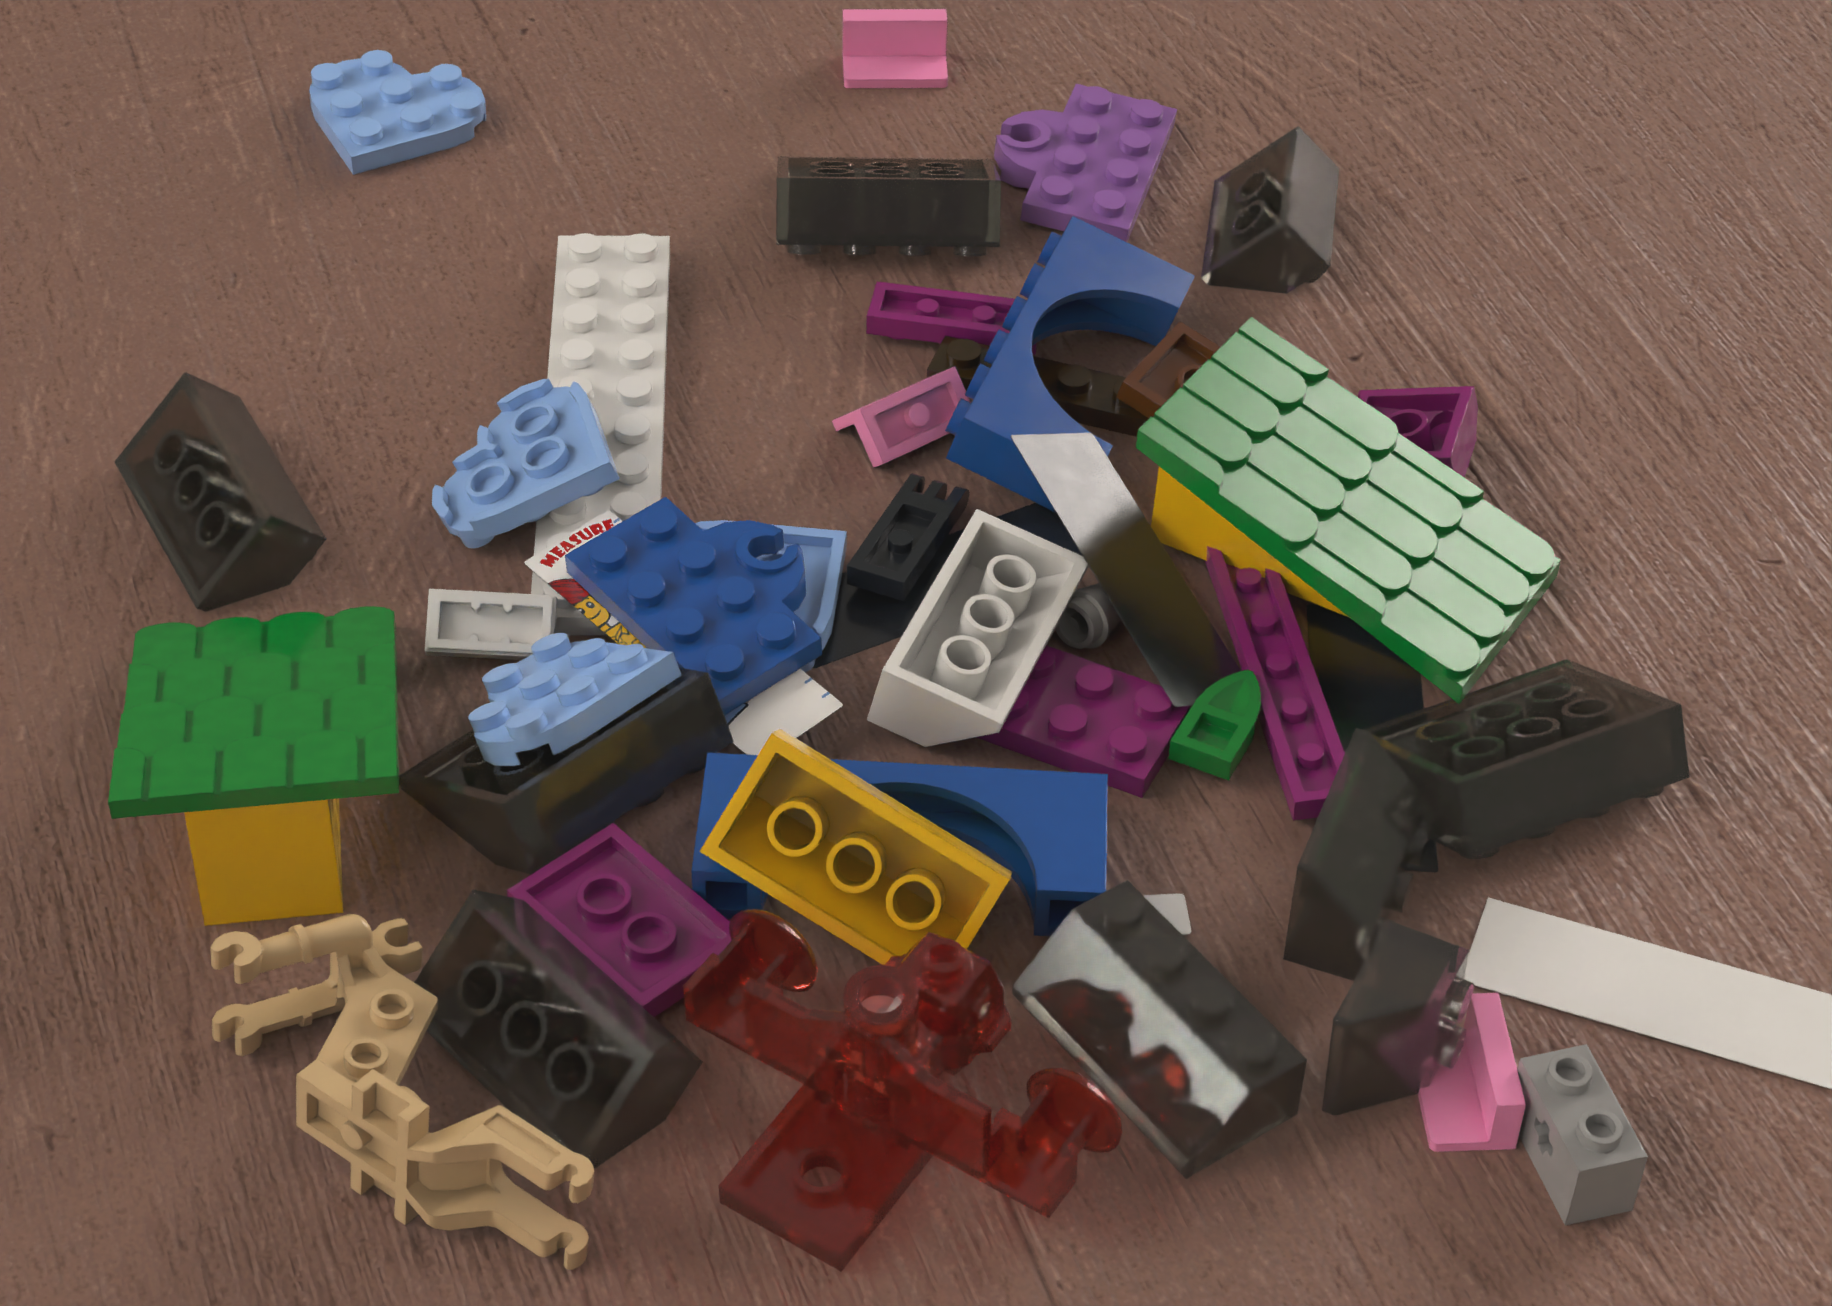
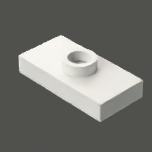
M429 589L425 653L426 655L523 660L533 654L531 646L536 641L556 633L557 595Z

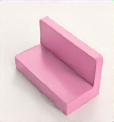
M843 9L842 60L844 87H947L946 9Z
M954 366L832 420L836 431L853 424L855 425L874 468L950 434L945 430L959 401L962 398L970 402V399L965 396L966 390Z
M1499 993L1470 994L1463 1030L1412 1032L1408 1037L1407 1046L1429 1148L1435 1152L1516 1149L1526 1106Z

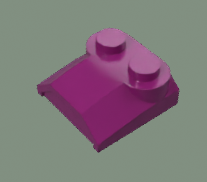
M1474 386L1359 390L1358 397L1390 418L1396 424L1399 434L1465 478L1477 440L1478 403Z

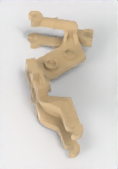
M347 914L307 927H303L302 924L290 927L288 932L258 940L257 937L247 932L239 931L224 933L214 940L211 945V966L213 969H222L234 962V981L238 984L250 982L263 972L301 961L305 964L313 962V958L330 954V975L327 980L299 990L295 987L289 989L287 994L249 1005L230 1004L224 1006L215 1013L212 1019V1037L215 1041L221 1042L235 1034L236 1055L244 1056L253 1053L260 1047L263 1041V1034L295 1024H299L300 1027L312 1024V1019L342 1011L316 1060L296 1074V1126L351 1163V1189L362 1195L375 1185L395 1199L394 1218L404 1225L408 1224L419 1214L426 1224L435 1229L457 1230L490 1226L499 1229L540 1257H547L556 1253L559 1248H565L564 1267L567 1270H574L585 1262L588 1254L589 1236L584 1226L565 1218L515 1185L505 1175L502 1163L544 1190H552L563 1182L570 1181L569 1199L572 1203H579L587 1199L593 1189L594 1167L587 1157L572 1152L516 1114L499 1105L437 1132L430 1133L429 1105L424 1103L413 1090L405 1086H399L438 1009V998L403 976L418 971L422 967V946L419 941L408 944V923L404 918L383 922L372 931L363 917L357 914Z

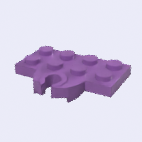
M1075 84L1063 112L1049 110L1025 111L1007 118L1002 123L1001 134L996 136L994 158L1001 170L1000 180L1014 187L1029 189L1022 204L1020 220L1065 231L1069 221L1074 216L1128 242L1174 128L1177 109L1160 105L1156 101L1149 99L1139 100L1111 93L1098 86L1088 87Z

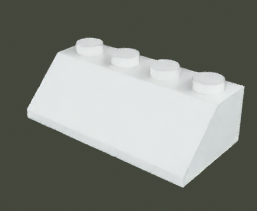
M976 509L882 669L867 721L924 747L999 733L1088 568L1084 557Z

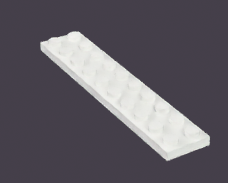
M588 233L575 236H558L547 379L550 380L553 387H571L574 381L586 392L598 415L619 480L604 486L593 495L580 497L548 512L546 516L537 520L534 555L606 510H610L624 521L661 499L670 236H651L642 233L631 236H595ZM532 573L531 594L557 595L556 633H566L567 635H606L537 574Z

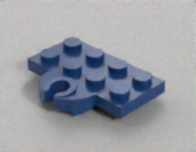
M664 497L565 555L567 573L646 648L674 653L682 674L678 678L720 718L822 655L821 637L794 613V611L799 609L806 596L804 557L799 544L787 546L784 555L776 560L763 561L756 558L761 555L777 554L784 547L783 530L774 525L751 520L724 522L703 531L667 497Z

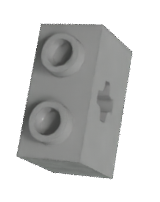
M1585 1044L1520 1058L1517 1071L1526 1106L1519 1137L1564 1225L1632 1211L1648 1155L1588 1045Z

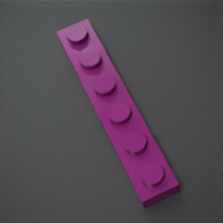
M1207 546V561L1205 560L1241 669L1242 671L1247 669L1253 671L1259 683L1261 705L1258 719L1293 821L1357 812L1359 791L1280 573L1265 568V578H1263L1261 573L1254 568L1239 569L1226 564L1220 550Z

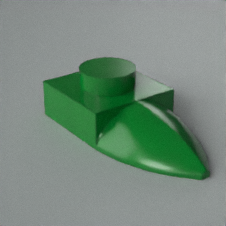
M1247 669L1233 673L1205 689L1195 700L1172 737L1168 759L1229 781L1253 741L1255 724L1260 712L1261 692L1253 671Z

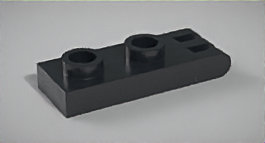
M913 473L910 474L847 564V584L904 601L966 509L969 500V490L956 486L945 500L947 483L933 480L923 493L925 477Z

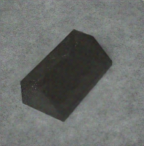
M187 372L183 373L115 460L116 466L195 607L207 612L290 585L305 565L313 559L318 549L327 539L241 398Z
M1128 880L1073 908L1013 984L1012 994L1186 1179L1298 1114L1307 1059Z
M472 890L414 982L438 998V1009L427 1032L509 1111L572 1152L587 1157L593 1164L594 1169L664 1122L703 1063L700 1058L522 899Z

